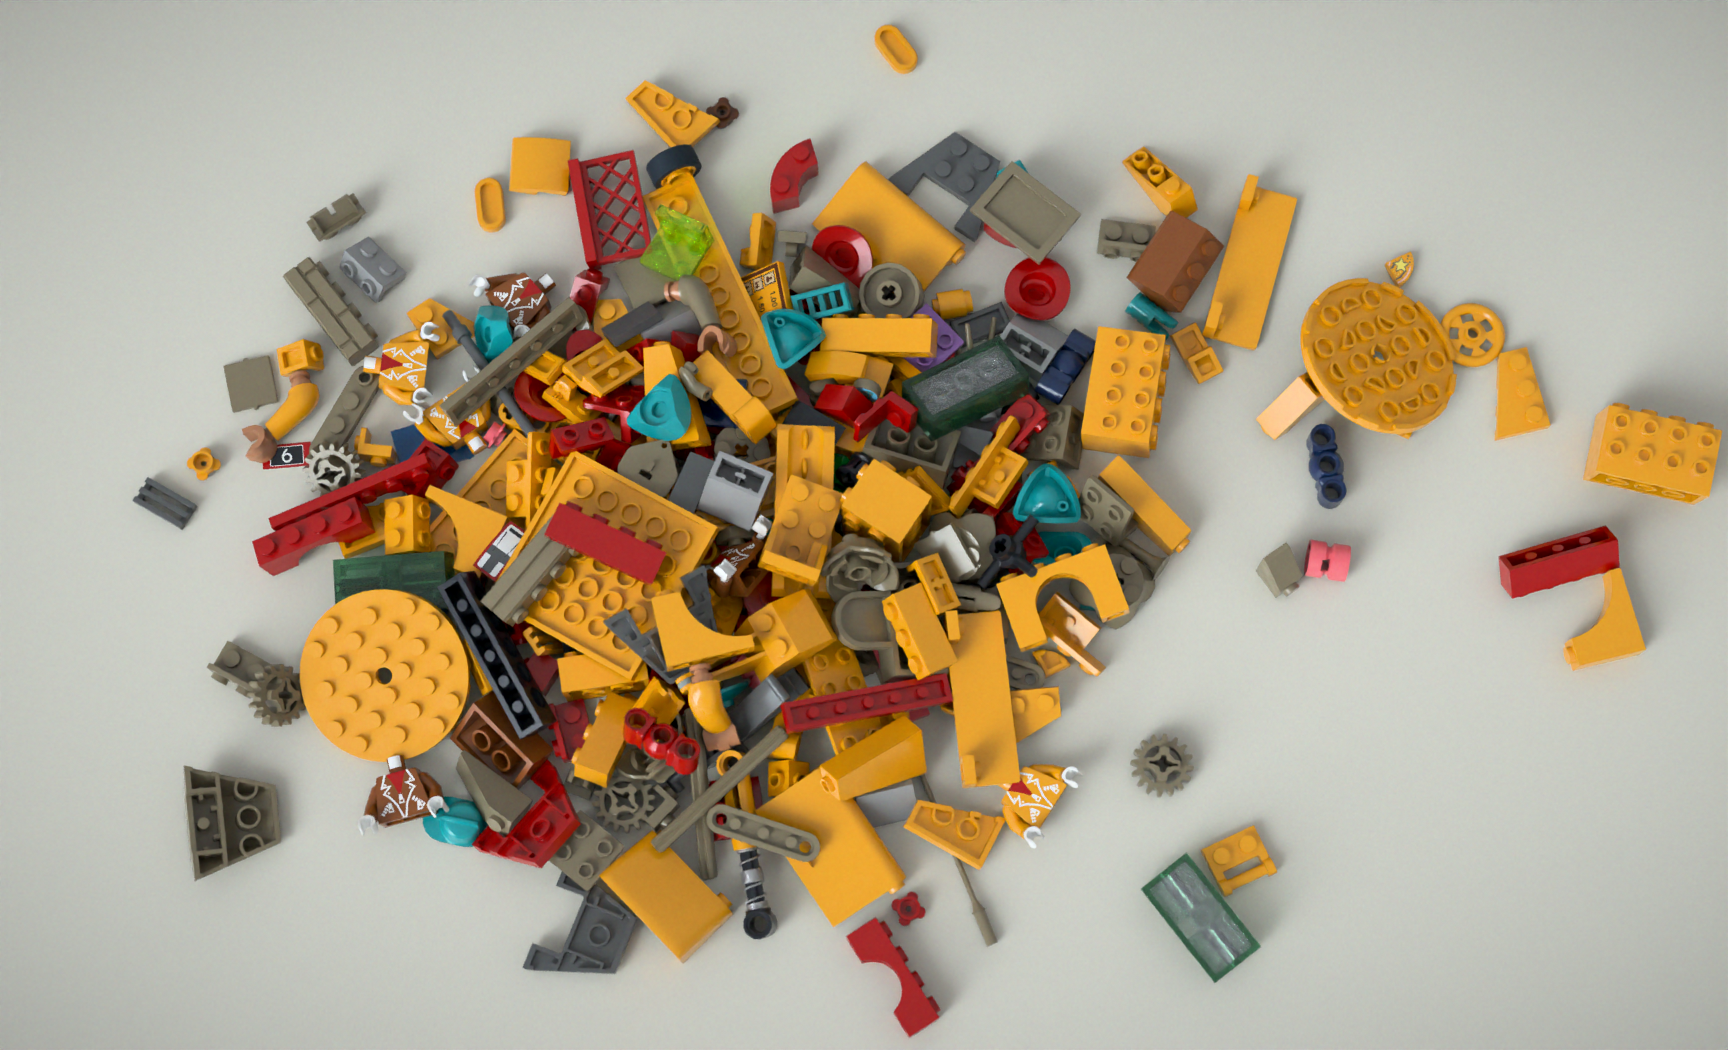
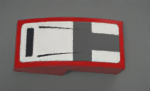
M510 521L489 543L473 566L496 582L525 531Z

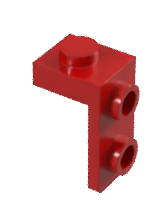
M591 268L583 270L575 276L569 297L576 305L581 306L586 311L590 325L592 324L599 296L608 289L610 278L603 276L601 271Z

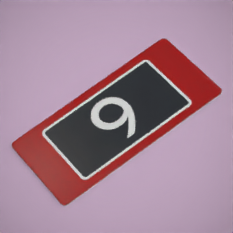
M311 442L277 445L275 456L263 463V469L308 465L304 460L309 455Z

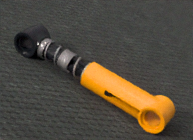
M735 750L723 752L717 759L716 767L718 773L721 776L729 770L728 761L732 757L740 760L745 753ZM749 773L724 797L727 806L756 815ZM732 839L733 851H737L740 854L741 863L739 866L743 870L740 872L742 884L745 885L743 891L746 892L748 900L745 903L747 911L745 912L743 928L745 933L753 939L767 938L776 931L777 919L768 905V900H765L767 893L763 891L764 874L762 872L763 867L759 866L758 861L760 854L757 853V849L759 847ZM758 916L763 917L767 923V927L763 932H759L754 926V921Z

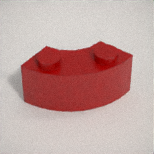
M811 138L791 147L776 164L770 182L773 214L800 207L799 195L802 187L809 179L819 175L818 162Z

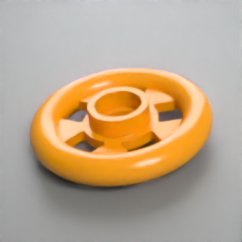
M1476 303L1461 304L1449 310L1441 320L1440 324L1448 336L1455 355V363L1466 367H1480L1492 362L1501 353L1505 343L1504 326L1497 314L1488 307ZM1472 314L1473 321L1462 323L1461 316ZM1484 320H1487L1492 327V330L1486 332L1485 328L1480 324ZM1450 328L1459 329L1458 339H1450ZM1468 331H1475L1477 333V337H1470L1468 335ZM1485 340L1492 344L1487 352L1480 348ZM1461 345L1473 350L1471 356L1459 352Z

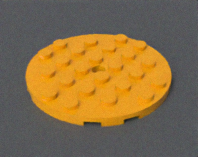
M1367 278L1344 280L1323 291L1313 301L1304 316L1300 335L1301 351L1310 378L1323 398L1331 406L1360 426L1390 434L1413 432L1427 426L1446 409L1456 386L1457 374H1454L1452 362L1455 360V355L1447 334L1429 309L1419 300L1415 303L1403 294L1404 290L1386 282L1382 284L1369 282ZM1374 351L1380 352L1383 355L1384 360H1381L1378 357L1374 358Z
M396 589L364 591L347 597L332 606L311 630L304 645L300 661L302 697L307 711L317 728L340 749L370 761L387 762L388 758L403 755L404 760L420 755L439 744L459 722L467 705L471 689L470 658L467 648L456 630L455 624L432 602L416 594ZM382 667L388 668L392 673V679L389 683H382L379 679V670Z

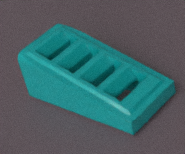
M846 282L791 296L794 310L803 313L805 312L802 300H807L809 316L814 320L854 310L849 286ZM836 291H840L843 302L841 307L838 305ZM824 294H829L832 309H827ZM815 296L818 297L821 312L816 313L813 301Z

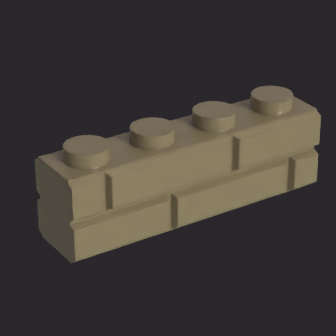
M307 257L297 267H293L285 273L283 278L350 365L355 366L365 356L378 349L379 346L374 340L378 335L369 323L364 326L358 318L362 315L352 302L347 305L342 299L346 294L338 283L334 282L331 284L326 277L329 275V272L320 261L315 264L310 257Z
M553 515L481 600L485 606L512 627L515 623L519 624L527 617L529 613L527 609L534 601H539L544 597L548 590L546 586L553 578H559L566 569L565 563L570 557H575L579 554L544 537Z

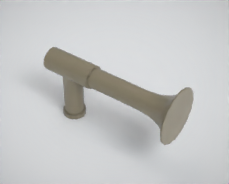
M1099 535L1091 544L1098 543L1099 546H1102L1108 541ZM1127 538L1118 544L1151 569L1153 580L1161 574L1170 559V555L1165 558L1154 556Z

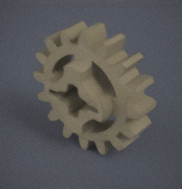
M334 440L330 446L327 441L321 443L319 447L315 446L310 451L311 454L304 460L308 465L303 468V472L309 473L305 483L312 482L314 486L311 488V491L319 490L321 491L320 496L360 480L366 474V470L359 469V466L364 461L363 459L356 460L355 456L358 451L349 452L348 443L339 447L338 440ZM348 473H351L350 481L347 476Z
M284 664L264 666V672L255 673L258 680L249 682V685L254 689L253 692L247 693L248 697L253 698V702L248 706L249 708H256L257 711L254 717L262 718L263 725H271L272 727L291 725L292 719L300 718L298 710L306 708L301 703L303 697L298 681L300 673H293V667H284Z
M1154 734L1150 737V744L1145 740L1141 741L1140 745L1143 750H1134L1133 754L1138 759L1131 760L1130 765L1137 767V769L1131 775L1132 777H1140L1137 786L1140 787L1145 784L1147 786L1146 794L1156 790L1157 797L1160 798L1163 791H1166L1169 797L1174 794L1173 788L1180 792L1184 789L1181 781L1189 783L1191 777L1186 772L1194 770V766L1187 764L1193 756L1192 754H1184L1187 748L1186 744L1180 747L1177 746V737L1170 742L1168 741L1167 734H1163L1161 740H1158ZM1158 748L1157 754L1154 757L1144 758L1150 750ZM1170 750H1172L1178 756L1179 760H1175L1173 758V756L1169 753ZM1160 759L1164 760V765L1169 766L1164 772L1160 771L1159 766H1155ZM1144 771L1151 773L1155 778L1154 782L1147 777ZM1179 774L1175 781L1166 784L1169 775Z
M619 772V777L615 778L612 775L607 788L602 787L601 791H594L593 794L599 798V801H595L592 804L594 808L601 809L595 815L598 819L606 818L603 822L606 828L614 824V832L618 833L620 827H624L626 834L630 833V826L634 825L637 830H640L639 822L641 820L646 822L648 819L647 812L655 811V808L649 804L656 801L655 795H648L653 787L651 784L643 785L646 779L628 778ZM621 783H630L626 788L615 787ZM640 791L644 799L642 808L637 804V797ZM615 794L623 798L629 796L628 799L634 809L626 805L620 807V802ZM607 795L612 801V806L608 812L605 805ZM631 814L634 816V818L629 820H618L622 815Z

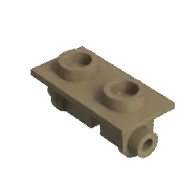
M354 193L351 195L345 194L331 203L336 211L334 214L331 215L327 207L310 216V220L306 223L319 242L333 238L338 233V230L346 225L357 223L361 216L366 214Z

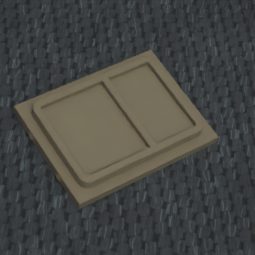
M1013 161L1008 164L970 208L971 213L1038 265L1081 217V213Z

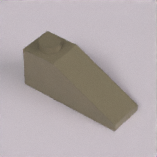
M463 750L460 753L456 770L472 800L489 827L506 837L527 814L533 800L467 751Z

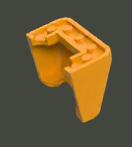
M651 830L609 865L599 877L669 950L684 963L733 915L729 909L733 904L721 892L716 895L670 847L664 852H658L653 847L651 841L661 830L657 833Z

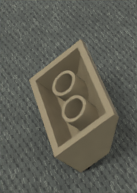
M917 418L915 428L906 433L885 419L869 433L863 447V453L870 457L871 462L875 459L880 463L882 460L890 463L896 468L897 474L901 471L906 473V470L910 468L914 471L915 467L920 465L943 490L952 466L961 431Z

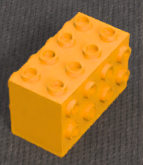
M1098 326L1081 430L1083 449L1150 458V451L1156 450L1158 425H1155V423L1160 424L1162 415V398H1159V396L1164 397L1166 389V372L1163 370L1169 369L1171 345H1166V335Z
M1613 403L1596 415L1583 480L1692 505L1710 496L1722 430L1714 429L1713 424L1706 422H1697V424L1687 423L1686 419L1680 416L1660 417L1657 416L1658 412L1653 410L1641 409L1640 412L1629 410L1630 406L1622 403Z
M873 459L870 465L865 463L856 476L858 479L857 484L853 489L848 487L840 499V502H842L840 508L842 510V530L845 535L856 534L862 538H871L878 542H883L885 551L892 554L891 560L893 563H902L914 548V544L919 541L930 525L932 496L920 489L921 485L915 479L909 476L903 478L897 474L896 468L884 460L880 463Z

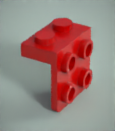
M622 384L602 398L591 394L583 400L584 408L620 415L621 441L632 443L643 435L627 425V417L645 397V386Z

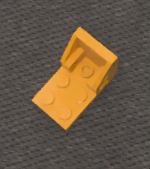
M790 475L757 567L813 586L817 582L828 547L827 544L842 505L840 499L843 493Z

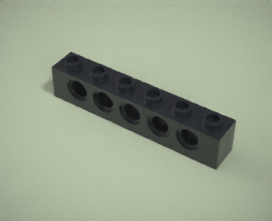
M476 572L459 573L438 586L437 588L519 738L523 739L534 736L557 722L503 621L481 602L487 592Z

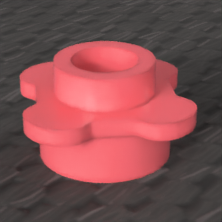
M497 422L492 424L483 437V440L489 444L487 448L490 449L493 444L497 447L500 445L507 434L503 431L506 426L505 423L502 426Z

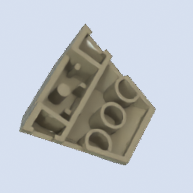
M184 765V801L194 881L281 843L275 785L241 777L235 778L221 775L213 771L207 772L193 769V767Z

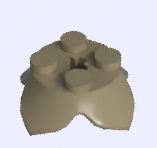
M948 512L935 515L931 522L929 533L932 530L938 531L953 523L977 565L976 568L961 575L962 578L956 581L954 579L951 583L967 582L978 584L979 578L993 562L989 552L990 543L996 537L993 516L972 513L957 519L952 513Z
M856 534L845 535L842 538V542L831 549L827 555V561L822 566L820 572L821 576H826L827 592L835 603L849 593L861 591L865 584L879 591L897 590L899 587V572L891 560L892 554L885 551L883 542L881 543L871 538H862Z
M1108 543L1105 546L1117 578L1121 582L1120 586L1130 612L1103 623L1116 630L1130 622L1135 615L1138 605L1151 597L1155 588V580H1153L1149 569L1142 563L1137 562L1127 550L1120 546L1114 547ZM1072 579L1069 586L1071 595L1083 606L1093 607L1098 619L1102 622L1090 590L1080 581Z
M678 713L670 725L677 730L678 735L683 733L686 736L682 727L681 715ZM665 740L658 741L659 743H666ZM644 747L626 752L615 767L618 772L628 778L655 780L659 784L666 782L669 776L675 772L673 766L666 765V759L658 760L650 757ZM687 754L681 755L684 758H689Z

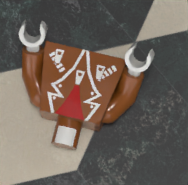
M523 272L487 278L482 275H475L469 283V286H478L474 291L476 297L481 296L485 290L487 292L485 295L490 305L499 306L507 310L510 318L509 326L514 331L513 339L515 337H522L536 323L550 313L551 304L545 295L556 287V284L547 273L535 282Z
M760 515L751 527L755 531L751 542L726 548L713 564L705 567L707 581H710L711 589L719 597H748L768 573V570L757 567L767 540L766 534L773 524L763 515Z
M393 756L387 759L390 774L376 778V785L371 789L364 815L358 820V826L362 835L365 834V830L371 827L373 834H377L379 831L377 821L379 825L387 828L431 815L435 818L439 808H443L445 812H448L449 807L444 801L441 785L430 774L421 772L416 767L406 769L404 756Z

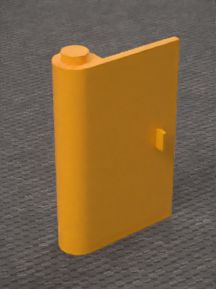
M866 161L857 167L812 223L819 231L832 225H844L856 229L866 238L871 247L873 256L872 269L884 263L900 264L917 277L922 284L923 292L926 291L946 265L949 266L952 263L957 265L966 255L964 251L966 245Z
M819 765L805 775L803 779L756 809L755 813L757 816L809 832L817 837L820 843V851L812 861L802 862L787 856L785 857L831 925L835 927L887 891L893 894L905 886L903 880L907 876L854 798L840 802L832 794H827L820 784L822 777ZM807 841L801 842L799 846L800 851L803 853L809 852L811 849L810 843Z

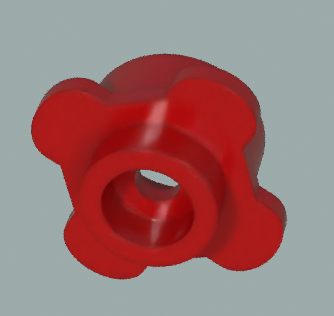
M908 892L906 897L900 900L895 899L892 902V909L899 915V923L903 926H908L912 920L916 918L922 919L925 916V908L920 906L918 895L915 892ZM910 906L911 911H906V907Z

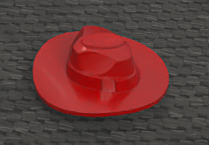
M832 225L822 229L813 241L812 250L860 289V283L866 273L873 267L872 251L866 238L854 228L844 225Z
M1031 258L1022 260L1011 270L1007 277L1004 288L1006 302L1012 310L1027 318L1035 320L1052 319L1058 316L1068 303L1071 289L1069 276L1059 263L1050 258H1045L1040 265Z
M522 371L514 385L515 398L520 407L528 415L540 421L558 422L566 419V416L542 398L544 391L550 386ZM562 372V374L557 378L555 382H557L558 379H560L562 376L566 374Z

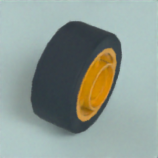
M684 144L668 148L657 154L649 161L646 170L655 188L659 189L667 184L672 185V182L688 175L690 177L691 173L695 177L700 172L702 165L694 148L691 145Z

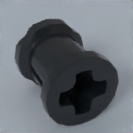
M854 452L850 456V461L846 465H841L836 470L838 480L844 486L854 488L858 482L856 478L858 472L865 463L870 465V457L863 452Z

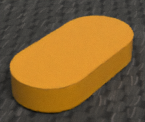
M883 25L878 28L875 33V46L896 72L900 74L912 72L916 68L918 60L914 48L897 27Z
M484 178L475 187L477 219L483 230L493 233L501 230L506 222L504 195L501 184L496 179Z

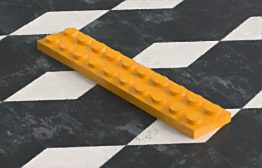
M692 173L690 177L688 175L672 182V185L667 184L644 195L643 199L679 278L687 274L694 275L703 280L713 297L722 324L721 330L730 334L736 340L737 350L732 357L725 355L719 349V343L716 341L712 346L716 359L752 397L756 396L763 403L771 415L794 405L798 398L784 369L778 368L760 317Z

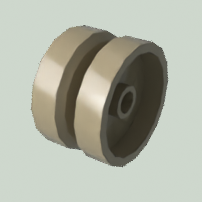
M884 263L875 266L866 273L860 283L859 298L864 311L867 314L875 315V318H886L887 314L902 315L903 318H910L923 307L924 292L922 284L909 269L900 264ZM891 292H894L896 295L894 300L888 299V295Z

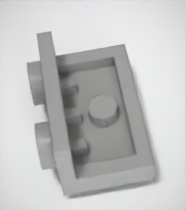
M369 236L346 249L340 263V269L343 273L362 289L363 293L369 296L375 303L382 300L384 291L403 281L406 276V272Z

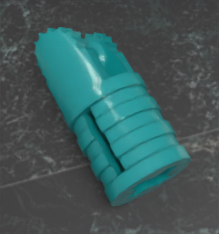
M1139 292L1127 306L1125 312L1130 314L1140 324H1143L1151 333L1166 335L1167 340L1169 337L1168 331L1155 320L1157 319L1170 329H1175L1179 322Z

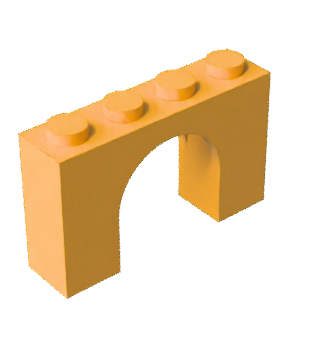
M1098 543L1088 545L1082 548V553L1074 556L1071 553L1063 554L1055 558V563L1044 566V563L1036 564L1034 566L1038 569V572L1032 578L1026 574L1017 576V573H1012L1002 577L1001 582L996 584L1021 652L1048 643L1037 613V600L1042 589L1053 580L1072 578L1083 583L1093 596L1102 623L1130 613L1105 544L1099 546Z

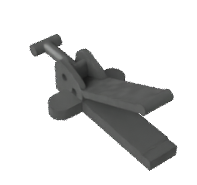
M795 667L777 679L773 674L769 675L728 713L731 722L737 728L742 743L732 746V749L728 750L741 751L747 754L749 750L744 742L782 712L780 707L782 703L795 701L811 688ZM705 746L707 770L715 767L718 757L727 750L719 751L717 749L708 751ZM732 757L728 761V765L731 768L739 760L736 757ZM675 771L666 782L676 794H679L685 789L680 780L686 775Z

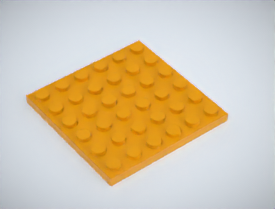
M577 451L571 452L499 578L555 513L559 502L564 505L567 501L575 503L583 508L581 513L590 517L594 513L610 520L609 526L618 530L620 526L626 527L636 532L635 538L646 542L647 538L662 544L661 550L667 553L651 586L579 553L575 557L571 556L565 563L566 569L559 578H553L546 586L548 590L544 597L530 605L527 609L529 613L524 621L634 681L645 661L607 628L603 620L627 608L641 634L657 626L651 598L656 597L657 592L672 589L674 593L680 591L681 596H683L686 589L680 577L700 566L720 529Z

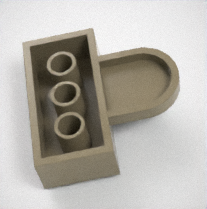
M913 562L894 563L899 572V587L897 590L879 591L870 586L871 591H856L847 594L835 604L832 610V629L842 644L854 650H878L882 683H895L917 678L909 668L908 658L904 649L896 640V632L891 621L886 618L882 601L892 594L921 583L915 569L909 573L907 572L906 567ZM940 616V617H938V619H939V621H940V623H941V626H942V619H941V616ZM948 668L943 669V670H941V671H939V672H937V673H934V674H932V675H930V676L938 675V674H944V673L948 674V673H949V672H948Z

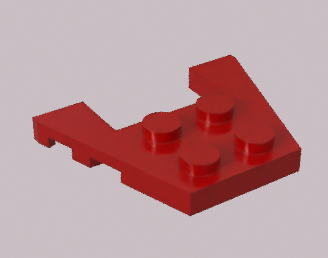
M548 759L530 778L545 792L544 795L505 838L492 830L488 825L472 843L479 852L542 868L580 826L581 823L557 768Z

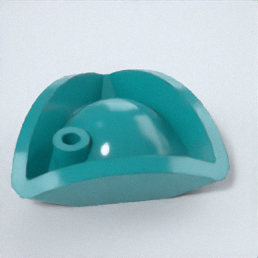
M492 305L479 307L473 326L476 345L488 363L513 344V336L509 326L510 318L507 310Z
M777 309L761 316L763 328L776 365L781 369H787L826 337L825 331L816 320L797 310Z
M668 374L636 405L627 417V425L637 432L654 439L676 440L682 437L689 428L691 406L688 395L679 379L675 375Z
M1042 464L1036 468L1024 483L1017 497L1013 510L1016 520L1025 521L1031 514L1039 521L1038 523L1078 522L1081 517L1080 503L1076 491L1067 476L1052 464Z

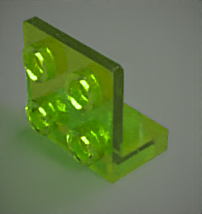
M660 204L655 212L660 228L639 262L648 269L678 281L682 275H693L714 239L706 224Z

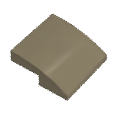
M663 242L652 246L654 254L624 260L614 266L634 309L648 301L654 307L663 301L667 302L664 294L665 283L668 281L675 282L680 279Z

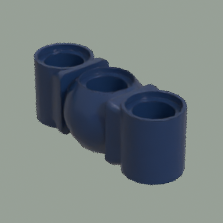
M1074 328L1063 344L1062 349L1057 353L1051 365L1042 375L1034 392L1059 405L1085 364L1093 355L1096 341Z
M1319 424L1311 430L1306 440L1310 458L1309 472L1312 478L1317 481L1315 488L1318 491L1317 500L1319 504L1326 509H1333L1340 505L1347 493V488L1343 482L1344 476L1342 475L1344 472V462L1340 454L1336 452L1338 447L1335 443L1336 434L1334 429L1327 424ZM1314 436H1324L1327 439V444H1318ZM1326 461L1330 463L1333 471H1324L1320 467V462ZM1325 489H1334L1338 493V498H1329L1325 493Z

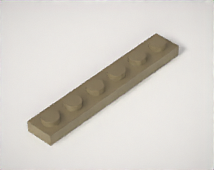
M568 297L453 395L449 396L440 405L449 421L457 427L584 320L576 303Z

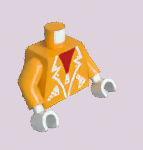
M426 322L422 328L391 339L389 343L383 344L382 358L365 356L363 372L380 374L379 388L383 389L384 394L398 405L412 406L413 403L420 405L424 409L430 406L426 401H423L425 397L433 396L432 393L424 388L429 353V342L425 341L429 339L437 342L440 339L439 335L431 334L433 329L439 328L438 325L432 322Z
M473 365L476 374L480 372L478 367ZM463 370V377L468 382L471 378L467 377L465 370ZM462 386L422 411L421 407L412 403V406L416 408V414L413 417H410L406 411H403L404 417L415 422V427L430 442L442 447L452 446L455 450L467 445L473 455L482 452L487 447L481 434L488 430L486 422L491 417L490 399L457 427L449 421L440 407L449 396L453 395Z
M1032 764L1029 767L1024 766L1020 771V782L998 785L1007 791L1001 804L1003 805L1002 813L1009 828L1025 839L1031 848L1037 847L1032 841L1034 837L1040 836L1042 839L1045 838L1040 831V827L1066 789L1067 785L1063 782L1068 783L1073 788L1079 786L1076 782L1072 781L1073 776L1077 774L1083 776V773L1077 768H1064L1053 764Z

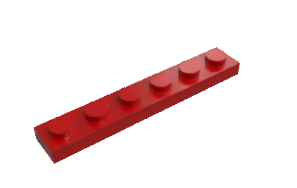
M422 453L270 517L269 522L271 528L277 531L353 497L363 504H369L378 497L387 493L398 492L404 486L413 482H422L430 475L437 473L434 462L425 453Z
M944 673L927 676L921 680L916 678L785 702L780 707L786 732L790 734L950 704L953 698L947 674Z

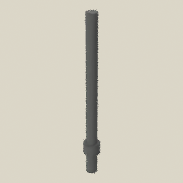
M452 310L446 311L442 317L452 329V336L458 344L464 346L481 371L489 364L472 340V334L467 326L460 323ZM504 386L496 394L528 438L529 432L537 431Z

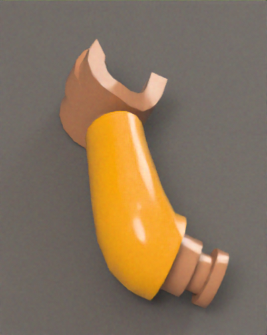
M301 370L289 376L292 388L288 392V398L265 423L267 428L264 429L259 425H251L242 429L243 435L251 442L257 440L247 451L246 457L250 461L265 463L271 460L277 451L275 439L277 441L282 439L311 414L317 406L320 393L318 386L311 382L309 372Z
M702 663L691 666L689 670L694 676L691 678L692 685L688 687V702L694 717L704 729L702 734L707 750L713 751L718 749L719 751L732 749V746L742 744L737 728L731 722L730 716L724 708L720 682L713 680V675L708 672L711 670V665L709 663Z

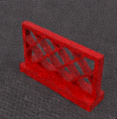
M634 150L581 162L578 158L568 160L584 255L588 267L600 270L602 269L601 265L654 254ZM630 159L631 167L625 176L614 170L619 161ZM600 166L606 171L597 182L589 177L588 168ZM610 174L621 179L614 191L603 186ZM626 183L633 186L636 191L630 201L618 195ZM599 189L611 195L603 207L596 204L593 199ZM615 198L626 204L618 217L608 211ZM631 208L640 213V219L635 226L623 220ZM604 214L615 220L608 232L598 227V222ZM620 224L631 230L623 242L612 236ZM638 234L645 239L646 247L634 250L628 244L634 235ZM608 240L620 246L615 254L604 256L603 247Z

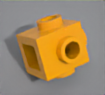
M796 760L769 762L768 797H776L803 779L809 773L810 763Z

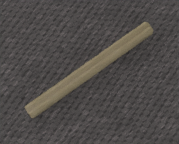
M687 708L684 711L686 736L695 739L700 746L698 767L690 774L694 802L709 788L705 742L702 734L703 727L694 717L691 708ZM706 812L695 822L700 877L701 879L710 880L717 877L714 834L708 827V812Z
M776 726L652 839L653 847L658 852H664L788 738L787 732L781 726Z

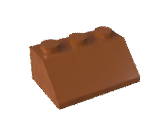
M1170 211L1126 278L1150 301L1154 302L1157 307L1162 308L1166 312L1181 313L1224 248V245L1208 229L1174 211Z
M494 691L471 705L450 737L462 751L465 750L518 790L537 772L554 751L538 733L534 736L520 739Z

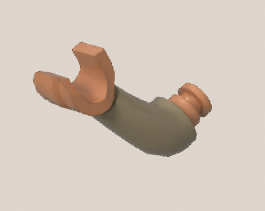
M686 274L682 275L678 281L666 282L664 285L666 300L668 302L677 300L681 301L684 305H689L703 330L698 340V352L703 354L708 350L712 354V346L718 341L719 349L728 357L734 356L737 350L736 340L733 336L721 330L722 324L713 297L703 280L694 275Z

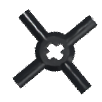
M1030 514L1014 535H996L991 541L989 552L993 562L977 581L979 585L986 589L1002 568H1019L1030 578L1037 574L1038 569L1026 560L1027 553L1022 543L1039 522L1035 517Z

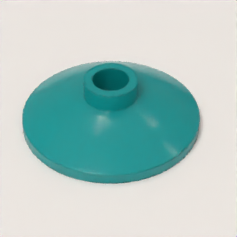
M748 681L721 689L724 708L735 705L733 698L746 689L749 685Z

